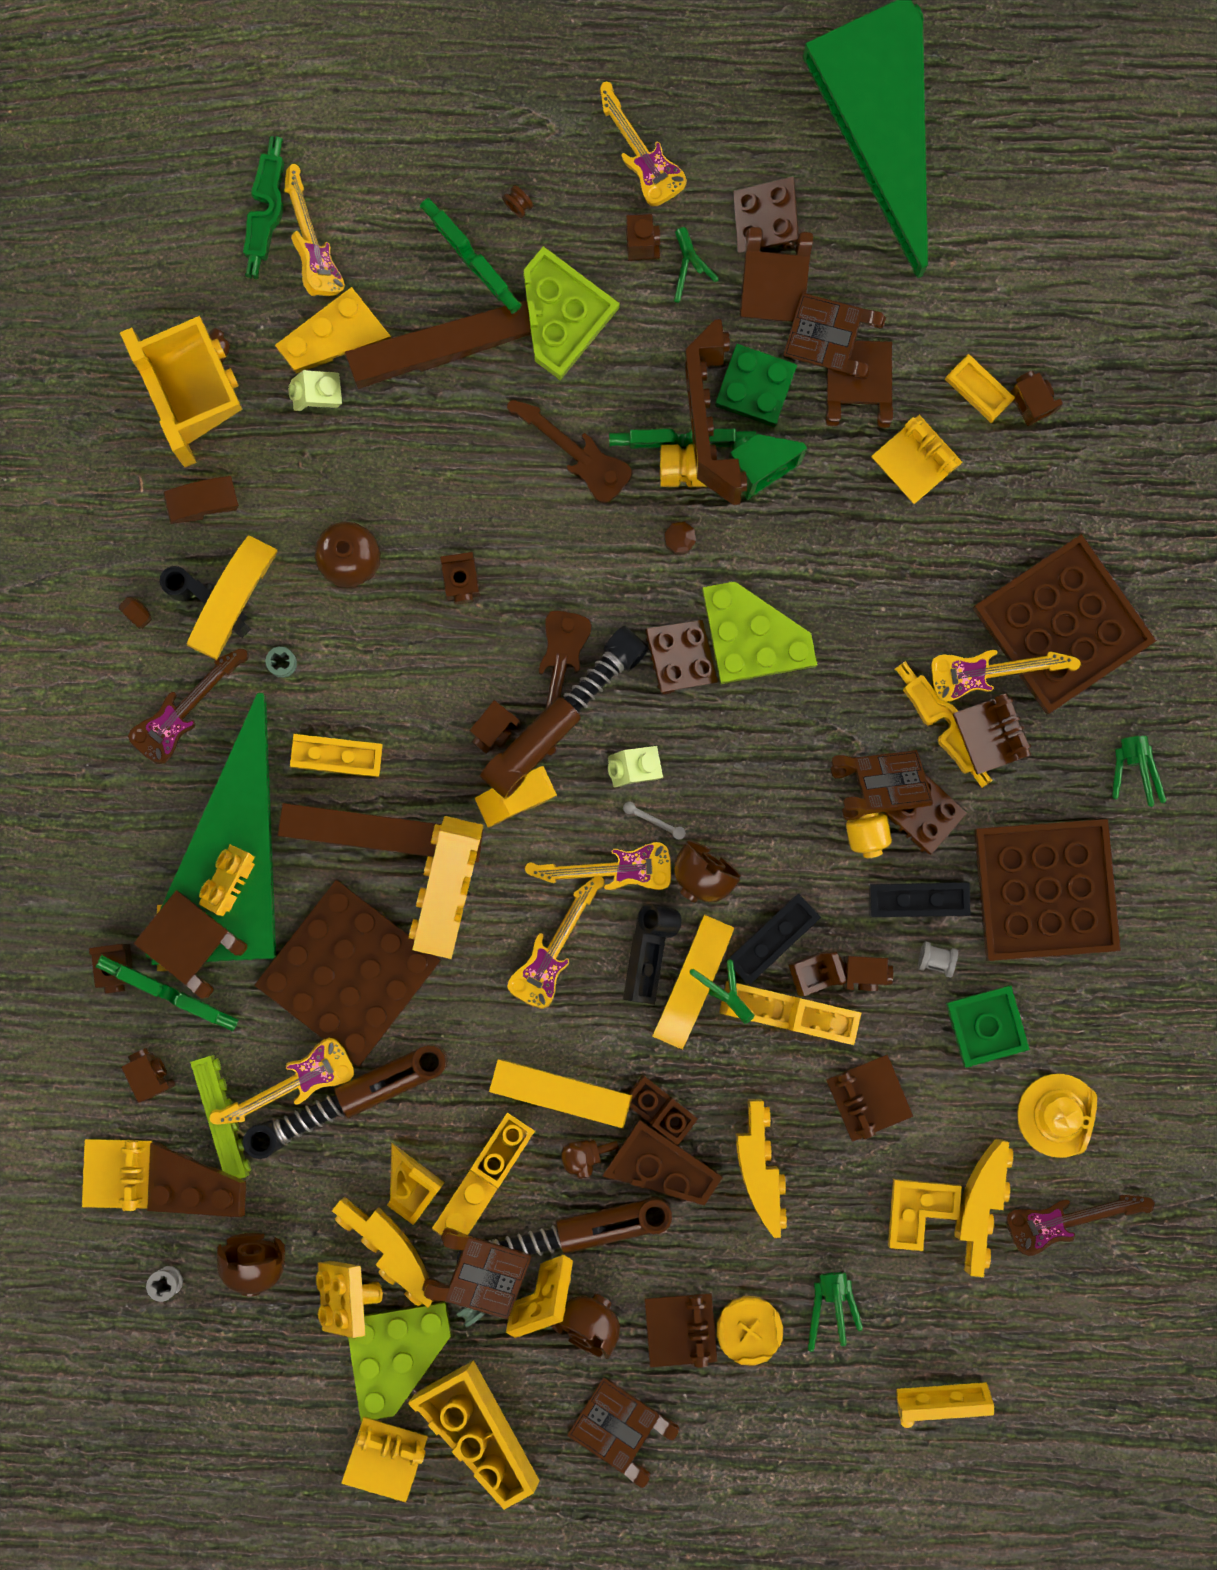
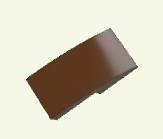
M231 476L202 480L172 488L163 493L170 524L203 520L204 515L236 511L239 506Z
M644 1075L640 1077L628 1093L632 1095L629 1107L676 1145H679L698 1120L696 1116Z

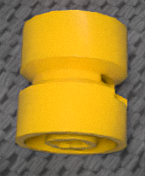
M661 444L660 487H679L681 482H685L688 487H706L705 484L697 479L693 444H688L686 449H682L679 444Z

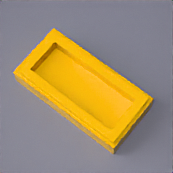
M969 354L945 378L990 423L1015 399L1004 386Z

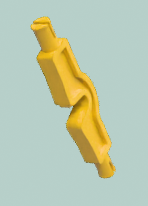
M906 661L895 668V671L898 672L906 683L903 691L913 703L923 723L930 726L940 719H945L948 722V729L937 740L939 745L956 762L964 774L971 772L981 788L993 781L987 772L976 775L953 717V713L958 712V710L950 703L940 700L923 675L917 678Z

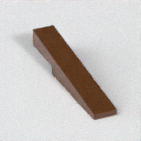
M527 300L521 301V308L511 314L506 306L345 351L358 389L416 369H420V372L531 335Z
M282 803L278 829L279 837L434 857L436 845L431 844L436 823ZM482 830V834H481V839H480V843H479V847H478V851H477L475 863H479L480 851H481V844H482V836H483V830Z

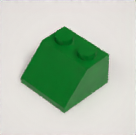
M757 434L751 439L745 436L731 446L733 451L730 452L728 459H739L740 471H746L747 491L742 493L748 500L800 466L807 447L803 442Z

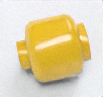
M885 813L867 814L846 822L850 848L854 852L863 853L864 858L882 855V850L892 843L889 821Z

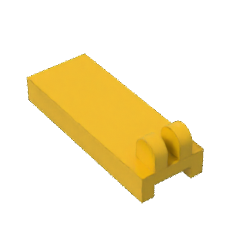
M293 734L290 768L379 778L383 744Z
M987 1382L896 1389L898 1413L901 1425L904 1428L912 1427L915 1421L994 1415V1403Z

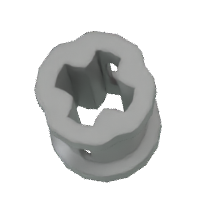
M924 941L917 968L921 971L927 968L943 972L946 977L951 978L955 971L958 950L952 948L949 951L933 947L930 942Z
M165 1266L149 1277L146 1290L153 1300L164 1302L181 1290L184 1279L179 1269L174 1266ZM163 1277H167V1284L171 1285L166 1291L163 1290V1283L159 1282Z

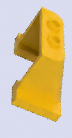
M200 316L142 341L132 327L120 332L129 355L139 370L161 419L159 422L173 453L184 468L197 463L189 444L242 410L234 388L239 385L232 369L225 370L220 359L226 356L218 338L211 340Z

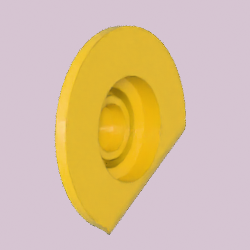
M1049 1074L1036 1079L1023 1092L1018 1104L1017 1120L1023 1137L1035 1150L1047 1156L1063 1158L1082 1154L1087 1149L1092 1135L1097 1110V1094L1080 1079L1066 1074Z

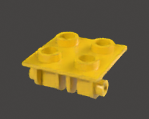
M920 414L916 418L910 419L900 432L871 456L913 504L917 503L962 463L958 456Z
M231 844L227 850L224 849L216 861L215 867L217 870L211 880L208 879L201 888L199 905L221 916H224L226 911L230 912L237 899L236 896L230 893L233 891L240 894L241 891L235 889L234 886L236 882L242 885L245 884L244 881L238 878L240 876L245 879L248 878L255 865L252 863L255 857Z
M85 1139L82 1207L122 1208L123 1211H134L136 1208L147 1209L150 1143L152 1141Z
M363 1417L341 1484L406 1503L418 1465L422 1464L426 1451L424 1448L428 1436Z

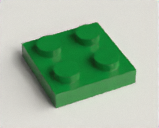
M736 344L715 402V407L776 427L797 364Z
M1011 985L945 1003L963 1067H971L1030 1050Z

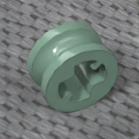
M275 647L266 656L265 663L268 670L277 677H289L297 668L296 656L286 647ZM277 655L282 658L285 655L289 656V659L286 660L289 666L286 669L279 667L277 670L274 669L273 665H277V663L273 660Z
M462 1307L456 1313L458 1317L465 1319L464 1325L466 1328L486 1314L466 1307Z

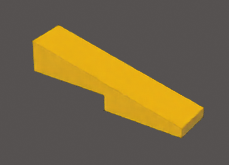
M726 981L724 989L727 993L730 992L729 981ZM736 983L738 997L755 1015L751 1021L854 1045L861 1017L860 1012ZM721 1002L719 1013L739 1018L726 1002Z
M503 1059L497 1060L489 1092L619 1128H624L632 1095Z

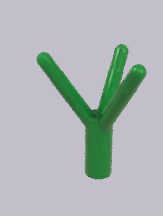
M681 227L675 231L683 255L674 298L676 303H679L681 300L689 261L697 273L701 274L704 271L714 282L719 280L718 276L695 253L686 227Z
M729 959L727 961L729 993L695 969L690 970V975L709 988L708 995L726 1002L744 1024H747L754 1018L755 1015L737 995L733 960Z

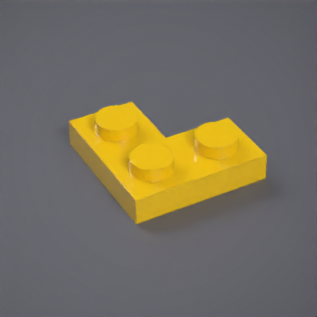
M893 1179L888 1247L923 1251L926 1217L959 1220L962 1186Z
M561 1255L540 1263L535 1293L515 1300L508 1318L506 1333L514 1338H518L563 1322L573 1260L565 1255Z

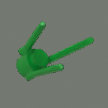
M1134 736L1121 739L1122 748L1115 749L1116 767L1112 798L1116 800L1119 797L1124 760H1127L1128 766L1139 765L1148 806H1154L1148 768L1161 803H1165L1164 789L1153 759L1152 746H1149L1148 736Z
M846 1272L820 1274V1282L814 1283L815 1299L809 1333V1352H813L815 1349L823 1296H825V1302H834L839 1341L842 1347L847 1344L842 1301H846L845 1295L856 1329L858 1331L863 1330L852 1293L851 1280H847Z

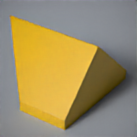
M391 1142L390 1201L387 1206L414 1225L445 1182Z

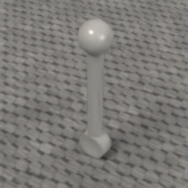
M629 801L623 805V811L626 814H635L672 833L676 840H681L686 835L684 828H675L636 808L633 802Z

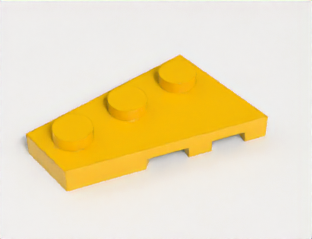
M351 287L275 344V347L297 374L303 370L331 362L334 358L345 355V351L391 339V336Z

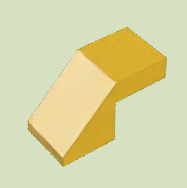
M544 766L531 770L521 786L509 798L504 799L491 788L475 797V800L489 828L520 812L535 808L557 796Z

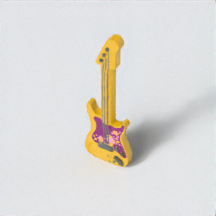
M607 81L603 82L600 90L605 116L610 115L636 154L635 157H630L622 153L623 162L638 175L646 202L652 207L659 206L675 197L685 188L686 176L677 165L666 159L659 142L655 143L654 151H648L622 112L621 104L613 92L612 84Z
M291 164L286 169L284 191L290 195L303 236L302 238L298 231L291 235L292 242L302 261L303 285L311 296L338 295L344 290V280L331 259L330 244L328 242H325L322 246L318 244L302 193L304 187L299 175L301 170L296 164Z
M990 650L972 658L939 655L931 663V672L937 697L944 702H951L971 691L991 692L994 687L986 682L987 678L1049 669V671L1063 669L1075 671L1079 669L1081 662L1076 657L1050 651L1047 653V656L989 665V659L998 653L997 650Z
M660 842L644 845L634 851L626 852L613 849L611 851L612 854L618 857V862L556 867L555 864L537 865L530 862L525 866L527 874L551 883H556L560 879L614 876V881L604 886L606 890H615L629 884H638L646 888L663 890L670 886L672 879L669 850L667 846Z
M602 877L592 878L574 892L573 896L575 899L547 948L542 944L543 934L540 933L537 936L532 956L508 981L507 988L514 997L539 1009L550 1006L555 995L557 978L560 972L569 965L568 958L564 961H558L556 958L586 905H590L597 891L604 887L605 882Z
M326 1038L318 1043L303 1059L290 1061L286 1064V1069L295 1071V1075L240 1104L235 1102L222 1110H213L210 1113V1122L216 1125L244 1122L246 1115L297 1088L300 1092L294 1098V1104H300L315 1090L350 1081L354 1076L353 1065L342 1045L334 1038Z

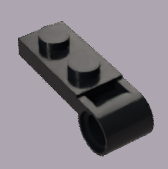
M179 566L166 568L161 573L159 579L162 590L177 601H185L195 595L206 604L215 587L211 583L205 587L199 580L196 581ZM180 576L184 577V586L180 590L172 591L171 582L173 579ZM241 612L232 628L241 638L251 630L244 623L248 617L243 612Z
M646 904L640 909L635 934H633L623 1000L655 1005L665 939L676 936L682 924L681 915L676 909L654 904Z

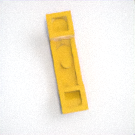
M249 535L246 537L210 594L187 641L188 647L215 660L218 659L232 634L235 622L260 578L263 579L278 549Z
M707 915L703 916L652 1037L683 1050L709 992V988L690 975L689 972L691 969H695L713 982L734 927Z

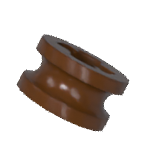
M513 185L510 188L511 193L504 194L502 200L516 216L523 218L525 216L524 211L526 209L531 210L534 205L522 189Z

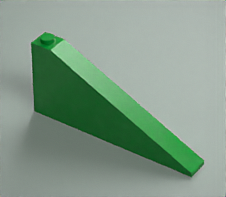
M896 0L807 42L802 58L918 279L924 275L928 266L924 18L921 8L918 4H913L912 0Z
M257 693L161 906L162 908L173 893L178 890L248 946L243 955L237 956L220 944L206 962L276 958L267 700L264 693ZM231 844L253 855L255 858L252 863L255 865L247 879L241 876L238 878L244 881L245 884L242 885L236 882L234 888L241 892L240 894L233 891L230 893L236 896L237 899L230 912L226 911L224 916H221L199 905L201 900L199 894L204 883L208 879L211 880L217 870L215 864L220 853L224 849L227 850ZM151 958L152 965H160Z

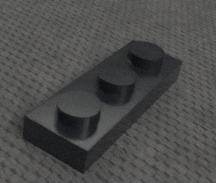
M970 882L869 884V918L971 916Z
M798 893L732 954L726 962L729 959L733 960L734 971L749 986L822 917Z

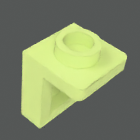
M303 370L295 376L289 384V398L293 401L294 411H302L307 406L338 408L342 405L339 373Z
M657 746L623 750L608 756V773L614 788L663 778Z

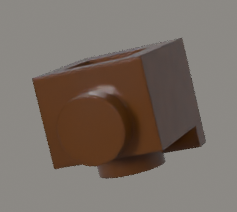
M627 215L628 261L660 259L659 225L653 226V215Z
M1033 370L1016 379L1017 384L1010 392L1015 397L1014 402L1027 427L1055 414L1063 405L1061 398L1054 401V391L1050 382L1044 380L1040 372L1035 374Z
M473 552L441 556L440 560L447 600H454V604H467L474 601L473 597H480ZM464 573L466 580L463 583L455 582L454 577L456 574Z
M494 700L470 729L471 735L475 737L472 743L487 754L496 745L501 748L512 735V732L509 730L511 726L518 729L521 726V722Z
M130 944L89 948V954L92 957L95 988H104L105 994L125 991L124 985L128 983L113 975H107V972L95 968L99 957L103 955L133 969Z
M844 956L847 982L843 984V989L854 990V983H858V990L878 991V985H892L893 965H888V958Z
M147 1048L128 1056L130 1063L121 1067L138 1103L147 1101L176 1086L173 1080L166 1082L164 1076L167 1075V1070L164 1063L159 1057L155 1058L153 1053L149 1054Z

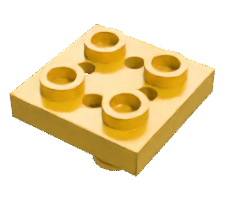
M335 1261L318 1262L316 1285L320 1292L321 1306L318 1310V1319L322 1326V1331L350 1338L365 1336L363 1305L377 1304L382 1301L383 1292L380 1283L375 1281L362 1285L361 1266Z

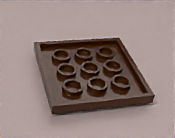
M1082 534L973 607V610L1009 662L1047 656V653L1050 651L1079 659L1081 666L1075 671H1070L1069 669L1049 671V669L1018 673L1046 715L1157 641Z
M1108 819L974 829L986 961L1121 951Z
M335 880L254 986L321 1038L336 1039L345 1049L349 1059L357 1066H361L442 960L435 955L412 950L415 939H410L406 932L341 882Z

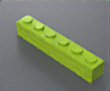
M214 1055L190 1062L222 1171L239 1179L245 1178L250 1175L251 1165L249 1159H245L243 1154V1139H239L237 1134L239 1130L238 1122L218 1125L210 1122V1113L213 1110H222L232 1104L231 1099L226 1097V1081L224 1078L221 1079L219 1070H221L220 1061L218 1058L215 1059Z

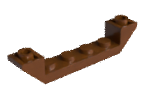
M716 319L685 351V376L696 474L699 481L732 505H740L741 492L747 491L746 471H740L739 459L717 460L716 445H710L709 437L714 435L713 417L706 416V409L710 408L709 388L703 389V381H707V366L723 365L724 352L730 351L729 332H723L722 320Z

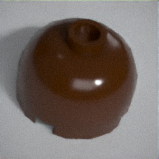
M342 521L330 525L321 533L316 542L315 561L318 570L328 582L338 587H358V585L373 578L380 566L381 552L376 538L367 528L355 522Z
M688 840L678 853L674 864L676 881L683 887L680 893L694 903L699 899L708 903L718 902L727 897L740 881V873L722 857L718 860L709 854L710 849L706 846Z
M244 1233L227 1238L226 1246L221 1247V1244H219L217 1247V1268L222 1282L229 1289L246 1297H254L270 1289L283 1274L285 1244L276 1237H274V1243L264 1241V1234Z
M594 1294L592 1298L584 1295L570 1298L566 1301L563 1322L551 1325L559 1335L563 1329L568 1332L570 1337L568 1341L573 1345L599 1358L604 1354L606 1359L610 1358L615 1349L620 1331L618 1318L609 1309L612 1303L598 1294Z

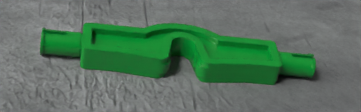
M274 136L269 137L267 154L260 155L258 171L251 190L255 201L269 204L268 209L265 211H251L247 214L246 238L243 252L246 258H248L245 276L251 279L252 276L254 279L259 278L261 260L266 261L268 259L272 232L279 225L284 210L283 198L280 193L284 170V161L280 156L283 139L276 136V139Z
M426 198L420 204V208L430 217L435 228L497 300H501L510 310L511 314L517 312L522 305L509 291L508 285L482 254L477 255L474 252L468 238L443 210L440 211L431 198Z
M674 429L630 430V433L609 432V447L630 446L631 449L660 448L661 444H679L682 449H686L688 444H693L692 430L686 434H678ZM714 429V435L709 437L710 445L731 447L745 436L751 439L756 435V431Z
M103 955L99 957L95 968L101 969L153 996L161 997L173 1005L231 1030V1032L237 1026L239 1019Z

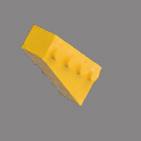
M444 816L442 825L435 824L431 844H435L436 849L434 857H427L423 874L424 876H429L427 888L420 887L416 907L422 908L420 919H413L409 938L415 939L412 950L452 959L481 839L482 824Z
M474 1360L413 1395L408 1404L415 1412L418 1411L426 1419L431 1430L445 1440L453 1449L451 1452L460 1462L463 1461L472 1470L474 1477L504 1510L534 1494L540 1480Z

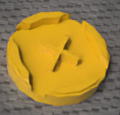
M742 1296L733 1299L722 1309L717 1319L716 1335L720 1348L729 1358L741 1365L755 1366L767 1362L780 1347L783 1341V1325L779 1313L768 1301L757 1296Z

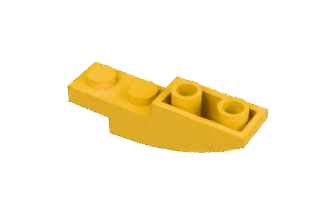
M748 1099L749 1133H735L740 1171L745 1188L760 1219L774 1238H781V1229H786L787 1227L786 1208H780V1195L786 1194L785 1174H779L777 1166H766L765 1161H771V1141H765V1127H770L771 1122L770 1107H764L762 1099Z
M507 1113L432 1227V1230L442 1236L443 1230L448 1227L468 1235L535 1130Z
M995 1139L976 1164L961 1198L960 1218L956 1220L954 1236L959 1240L967 1241L964 1271L970 1276L984 1277L985 1268L989 1269L991 1250L987 1248L988 1234L992 1235L994 1228V1216L989 1214L990 1209L1003 1210L1004 1202H1008L1010 1198V1183L1006 1182L1007 1168H1011L1013 1164V1149L1009 1148V1142L1003 1139Z
M344 1196L332 1210L337 1215L335 1221L347 1231H351L353 1228L363 1236L361 1242L368 1249L375 1253L380 1250L383 1253L376 1266L380 1268L378 1273L384 1280L392 1285L397 1282L407 1290L404 1295L417 1306L424 1304L428 1308L433 1300L424 1296L422 1286L429 1276L419 1254L408 1237L379 1207L369 1217Z

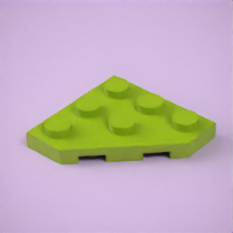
M543 246L523 270L535 362L561 381L618 311L620 303Z
M735 581L702 588L720 684L817 666L811 633Z
M446 1301L432 1303L428 1308L423 1304L421 1306L364 1314L365 1336L348 1337L361 1422L363 1417L375 1420L395 1416L452 1334Z

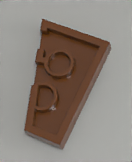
M640 1119L602 1174V1177L619 1180L704 1206L723 1178L722 1175Z
M158 1142L150 1143L147 1211L227 1217L245 1216L246 1181L215 1167L203 1165L183 1153L178 1154Z

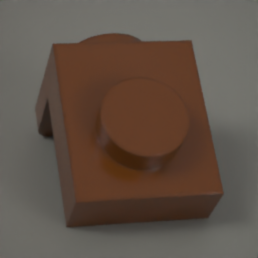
M836 951L820 952L789 964L798 996H806L829 986L842 985L847 982L845 964Z

